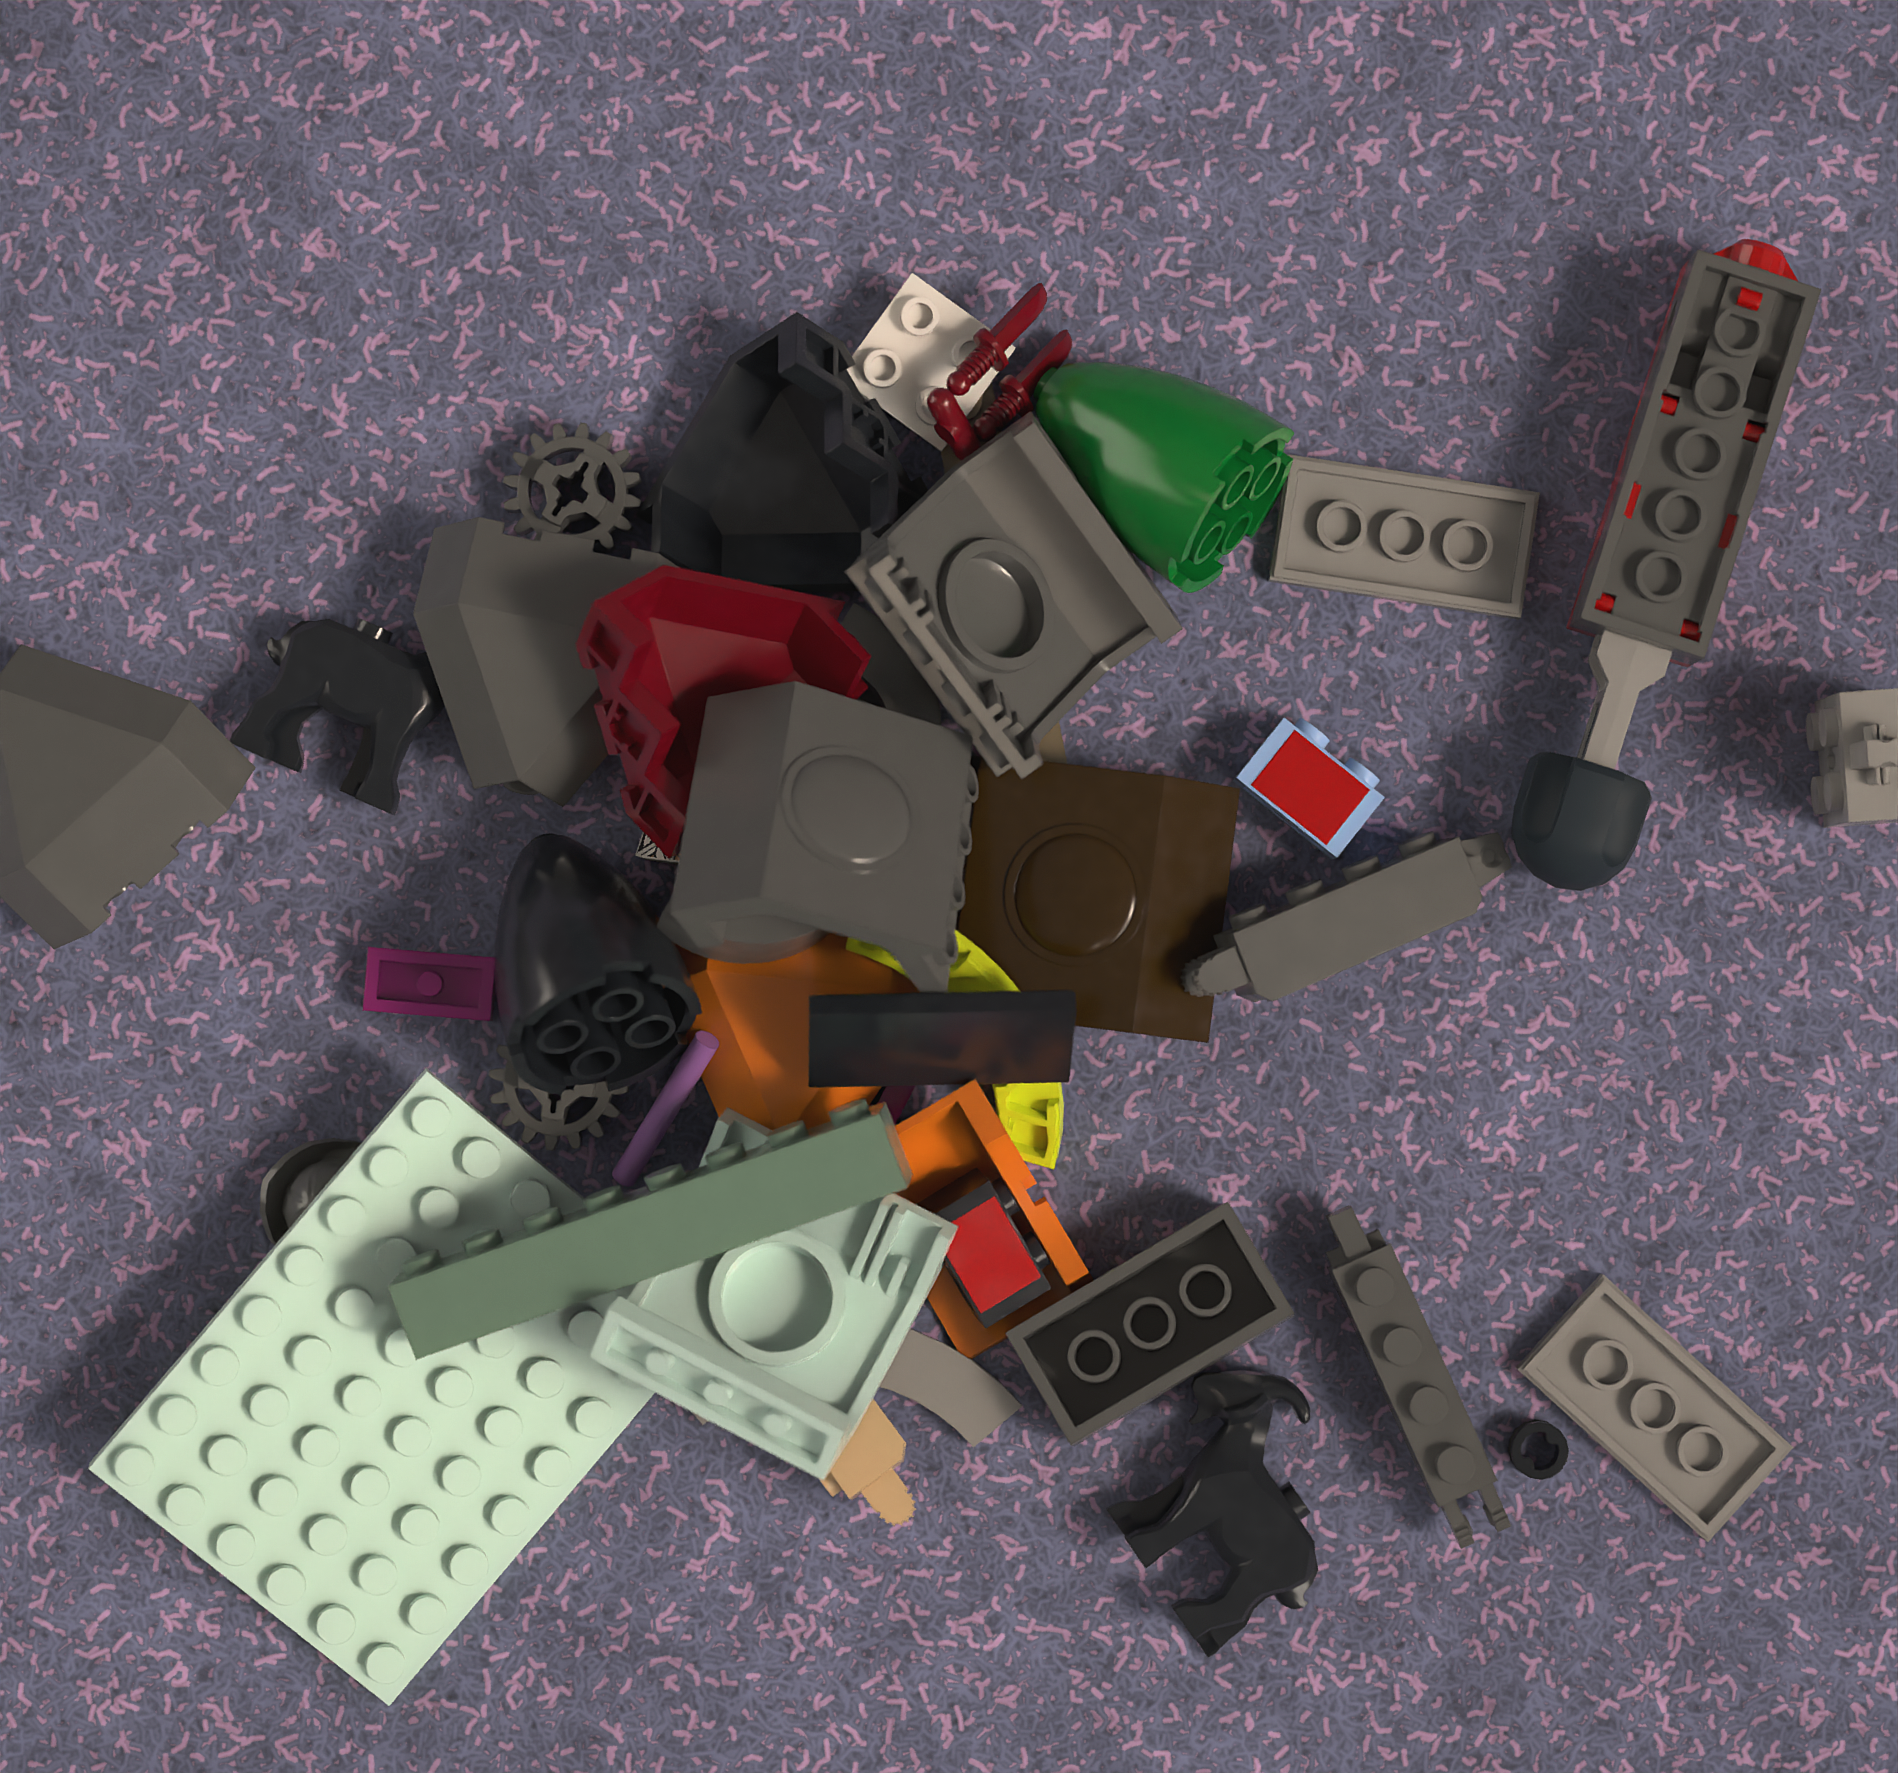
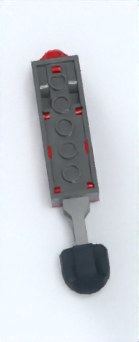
M1742 239L1713 254L1698 249L1682 266L1566 629L1594 637L1587 661L1599 688L1577 757L1553 752H1540L1529 758L1514 805L1511 828L1518 857L1535 877L1555 888L1582 891L1607 883L1627 865L1637 847L1652 799L1645 782L1615 770L1639 692L1664 677L1669 662L1689 667L1704 659L1822 290L1799 282L1789 266L1784 253L1779 248L1761 241Z

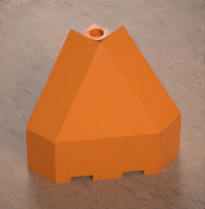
M831 932L810 948L793 956L771 962L752 964L730 963L710 959L675 944L689 972L702 1009V1014L696 1015L690 1030L686 1034L688 1043H691L698 1031L709 1032L719 1041V1047L701 1074V1078L718 1116L720 1117L728 1107L772 1131L797 1121H804L807 1129L830 1122L831 1119L828 1113L831 1110L860 1099H866L869 1106L882 1088V1086L809 1088V996L921 992L912 980L896 970L869 957L846 950L848 936Z

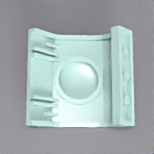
M727 1107L717 1120L699 1167L708 1165L706 1155L722 1147L742 1142L745 1151L770 1143L767 1134L772 1130ZM892 1193L637 1282L627 1299L618 1296L608 1309L589 1358L824 1480L858 1428L945 1264L943 1260L958 1226Z

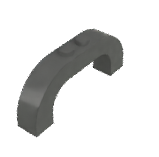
M854 603L841 625L872 656L861 677L869 688L857 700L941 726L940 704L934 691L880 618ZM672 898L663 910L657 924V928L672 942L693 953L714 960L740 964L771 962L793 956L820 942L831 933L827 930L777 916L752 915L727 919L723 945L698 948L670 913Z

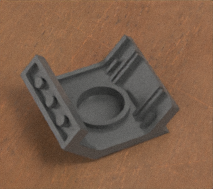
M1031 411L954 465L845 571L962 731L973 736V746L996 777L1013 767L1022 779L1043 764L1039 748L1040 741L1107 671L1155 637L1162 644L1183 629L1175 611L1134 554L1116 536L1104 516L1078 483L1075 474Z
M797 681L707 697L670 913L698 948L723 945L727 919L752 915L777 916L852 937L887 949L921 993L947 992L950 965L956 962L958 955V945L955 936L958 909L963 907L965 901V890L962 881L964 858L966 855H969L972 847L969 827L972 802L977 800L979 794L977 775L974 768L970 765L973 736Z

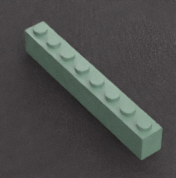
M866 1099L856 1100L831 1110L828 1113L831 1119L830 1122L810 1129L806 1128L804 1121L793 1122L769 1132L767 1137L770 1143L745 1151L742 1142L734 1143L706 1155L708 1165L685 1173L681 1164L668 1166L647 1175L644 1178L647 1186L623 1194L620 1185L612 1186L584 1198L583 1201L586 1208L563 1216L559 1207L546 1209L524 1219L522 1222L525 1229L502 1237L499 1228L490 1229L462 1242L464 1250L441 1258L438 1249L404 1261L401 1264L404 1272H401L388 1286L415 1359L426 1357L908 1188L913 1174L886 1102L868 1107Z

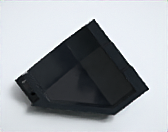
M796 312L729 356L635 515L652 525L651 552L660 554L679 568L796 592L859 591L845 571L928 491V488L921 476L913 481L909 479L892 449L899 445L901 441L876 398L867 402L863 399L847 371L856 363L842 340Z

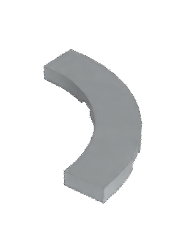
M912 1328L908 1331L879 1386L910 1398L933 1411L954 1427L973 1448L1022 1407V1404L997 1378L973 1359L966 1357L949 1345ZM692 1412L702 1425L709 1421Z

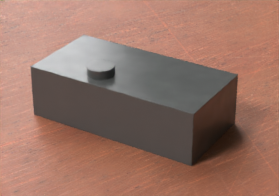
M1227 1201L1007 1331L1005 1334L1070 1445L1074 1447L1294 1317V1311Z

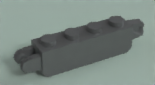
M1433 831L1427 832L1398 844L1401 855L1386 862L1380 863L1378 856L1374 855L1345 866L1341 869L1345 879L1324 888L1322 880L1318 879L1287 891L1285 894L1289 903L1268 912L1265 903L1239 911L1228 917L1232 928L1213 935L1218 948L1198 956L1197 960L1191 959L1190 963L1184 964L1185 968L1181 969V985L1185 986L1184 991H1189L1190 995H1197V997H1203V995H1222V992H1229L1234 989L1237 996L1251 1002H1258L1260 1000L1275 1001L1462 920L1477 912L1482 899L1479 888L1512 868L1509 855L1504 848V842L1498 832L1460 840L1459 837L1436 840Z
M1349 1205L1326 1215L1325 1217L1339 1246L1325 1252L1330 1263L1327 1266V1270L1431 1500L1438 1507L1442 1508L1461 1549L1473 1544L1474 1540L1472 1537L1473 1530L1467 1517L1462 1514L1456 1499L1476 1490L1484 1504L1483 1510L1490 1525L1494 1526L1497 1532L1511 1527L1508 1516L1493 1485L1498 1480L1392 1245L1384 1241L1379 1229L1364 1234L1353 1208Z

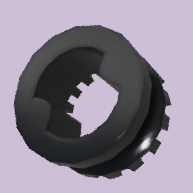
M1534 1419L1523 1422L1514 1429L1513 1434L1509 1438L1508 1453L1511 1462L1517 1470L1529 1478L1542 1480L1553 1477L1563 1469L1567 1462L1569 1448L1566 1438L1558 1428L1547 1421ZM1543 1432L1544 1440L1555 1444L1556 1450L1554 1457L1548 1464L1536 1468L1529 1456L1521 1454V1447L1525 1438L1530 1434Z

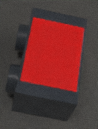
M976 1167L916 1204L958 1226L943 1260L945 1262L944 1265L972 1313L985 1328H988L1051 1289L1041 1270L1051 1263L1031 1231L1023 1236L1018 1231L1010 1216L1020 1210L1000 1177L990 1182Z

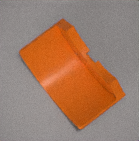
M976 1079L895 1126L913 1176L908 1188L897 1191L894 1194L917 1204L976 1167L990 1182L1000 1177L1019 1207L1020 1211L1010 1216L1021 1236L1031 1231L1051 1263L1041 1269L1051 1289L988 1328H985L972 1313L947 1268L943 1265L927 1299L958 1352L970 1359L975 1358L1007 1339L1008 1337L1005 1334L1007 1331L1094 1281L1045 1196L1036 1202H1033L1029 1196L1027 1189L1037 1184Z

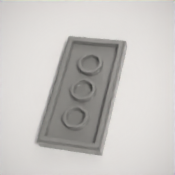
M1288 454V456L1293 458V463L1281 492L1268 582L1517 620L1521 618L1540 492Z
M1600 1274L1516 1366V1369L1706 1542L1711 1540L1794 1448L1603 1274Z

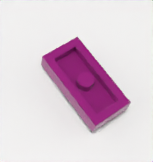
M368 947L363 1011L493 1021L496 989L495 957Z

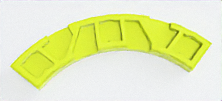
M955 929L958 955L956 962L950 965L947 992L1020 991L1007 974L986 953ZM848 937L846 950L869 957L910 979L887 949L873 943ZM1061 1083L992 1084L997 1116L1022 1159L1026 1162L1054 1170L1063 1134L1064 1101Z

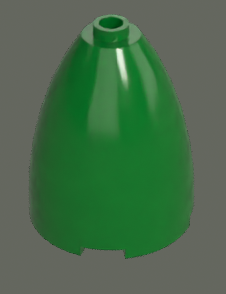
M1074 362L1067 363L1059 369L1056 367L1050 368L1041 377L1034 390L1033 398L1037 401L1035 412L1040 425L1055 444L1075 474L1078 483L1104 516L1116 536L1143 563L1186 593L1199 591L1222 574L1224 567L1218 560L1223 555L1233 551L1245 535L1252 539L1273 508L1293 463V458L1284 453L1285 443H1288L1295 434L1293 430L1243 400L1210 385L1174 373L1129 364Z

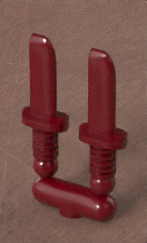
M1042 283L1033 286L990 331L986 328H981L973 336L977 347L956 367L957 371L952 372L946 380L947 389L935 388L927 397L928 409L936 422L934 424L935 432L943 441L949 444L954 455L960 460H963L980 448V441L988 442L994 438L997 431H1001L1017 413L1023 417L1030 411L1033 412L1034 406L1030 397L1034 394L1039 380L1050 368L1056 367L1058 369L1069 356L1072 349V338L1066 329L1059 332L1016 377L1006 375L999 382L1003 393L982 413L983 417L974 422L973 427L955 396H963L969 392L971 385H975L990 368L998 372L1002 371L1009 364L1004 352L1035 321L1046 305L1047 292Z

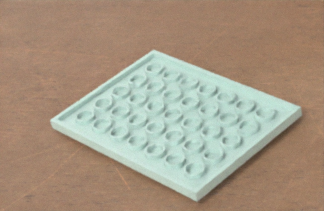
M425 1068L91 1460L88 1469L390 1706L654 1395V1391L589 1358L608 1309L618 1296L627 1299L637 1283L426 1357L415 1359L388 1286L401 1272H404L401 1265L404 1261L438 1249L441 1258L464 1250L462 1245L464 1240L490 1229L499 1228L502 1237L525 1229L522 1222L524 1219L546 1209L559 1207L563 1216L586 1208L583 1196L430 1070Z

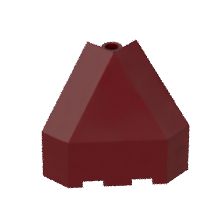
M662 565L592 602L576 641L577 651L583 669L594 668L603 700L596 703L594 707L608 754H620L628 785L619 790L626 814L668 859L676 856L681 851L707 697L797 681L857 700L869 688L861 677L872 656L837 621L846 603L845 601Z

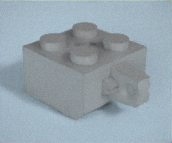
M1898 688L1839 692L1815 701V713H1808L1806 717L1808 747L1810 751H1818L1820 776H1814L1811 779V803L1814 814H1823L1824 828L1898 823Z

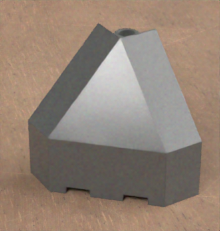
M482 517L434 528L413 615L473 788L478 789L503 784L505 788L518 794L535 795L540 793L564 807L608 755L594 707L596 703L603 700L594 668L583 669L576 647V641L592 602L662 565L678 566L658 553L634 548L632 549L630 560L593 552L594 540L545 530L542 531L540 541L503 534L505 522Z
M21 644L0 672V897L53 949L93 933L111 916V912L106 908L110 901L121 895L131 884H135L141 889L179 855L176 849L177 845L185 835L193 830L199 820L209 828L228 811L256 767L190 700Z

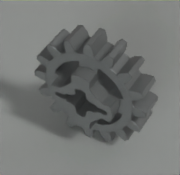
M560 423L553 425L554 440L545 443L536 433L529 436L531 444L535 449L534 453L529 457L524 453L514 452L512 458L522 468L520 475L504 476L503 480L507 487L517 491L518 496L504 502L505 510L508 513H522L524 516L513 529L519 536L535 531L537 534L534 540L540 541L543 530L563 534V532L568 530L571 523L592 519L599 524L592 530L580 534L565 535L594 540V544L600 542L610 552L614 551L616 546L611 534L615 529L631 534L634 528L624 517L626 510H639L642 505L640 499L628 494V489L642 483L639 473H624L622 470L632 459L628 450H620L612 455L609 452L614 440L612 434L606 431L594 442L590 440V429L586 423L579 424L575 437H568ZM565 452H583L579 453L576 460L571 463L554 466L548 462L554 456ZM605 466L610 469L615 483L614 503L609 502L600 492L598 481L604 473L603 469ZM579 478H584L581 487L588 495L587 499L582 504L572 500L568 503L567 507H562L564 497L558 491L559 486L563 482L574 485L578 482ZM533 482L544 489L547 501L540 520L532 506L531 489Z
M498 1045L496 1051L507 1060L505 1068L489 1070V1077L503 1081L504 1090L497 1092L490 1099L493 1104L508 1103L511 1111L505 1115L501 1122L507 1127L521 1121L525 1125L521 1141L524 1143H530L538 1133L545 1135L546 1150H556L560 1136H567L568 1142L573 1149L582 1147L583 1140L581 1131L587 1129L591 1134L600 1138L605 1134L604 1127L599 1120L604 1114L613 1118L620 1117L622 1111L611 1102L613 1094L628 1093L629 1086L608 1092L605 1082L575 1085L574 1089L563 1091L561 1100L557 1101L556 1107V1098H553L554 1094L541 1091L524 1082L514 1070L507 1045ZM518 1088L530 1090L541 1103L542 1120L535 1117L525 1107L520 1098ZM583 1096L598 1098L589 1113L581 1119L567 1124L570 1106Z

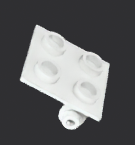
M912 273L853 354L852 358L856 364L847 369L865 402L876 398L880 407L885 412L942 452L947 443L935 432L934 424L936 422L928 409L927 397L935 388L947 389L946 380L952 372L957 371L956 367L977 347L973 336L981 328H986L988 331L991 329ZM1010 345L1004 352L1007 359L1016 348L1013 345ZM990 368L975 385H971L969 392L965 395L955 396L966 417L998 374L993 368Z

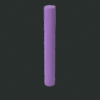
M698 1031L612 1171L613 1178L619 1184L628 1187L635 1184L719 1047V1041L711 1033Z

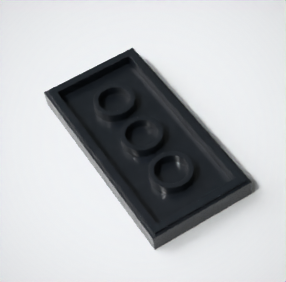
M1035 990L826 994L809 996V1088L966 1085L976 1079L978 1084L1069 1082L1076 1019L1075 991Z

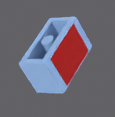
M1283 718L1233 779V782L1333 860L1339 856L1385 798L1374 789L1380 780L1355 759L1349 757L1346 763L1342 764L1328 753L1324 748L1330 740L1303 718H1299L1294 725L1286 718Z

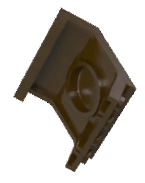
M981 755L971 756L970 765L974 768L977 775L979 794L977 800L972 802L969 827L972 847L969 855H966L964 858L962 881L965 890V901L963 907L958 909L955 929L986 953L1007 974L1020 991H1075V1026L1209 1043L1214 996L1203 995V997H1197V995H1190L1189 991H1184L1185 986L1181 985L1182 979L1180 977L1182 976L1181 969L1185 968V963H1190L1191 959L1197 960L1198 956L1218 948L1213 935L1223 931L1240 788L1166 775L1043 761L1040 767L1022 779L1013 767L996 777Z

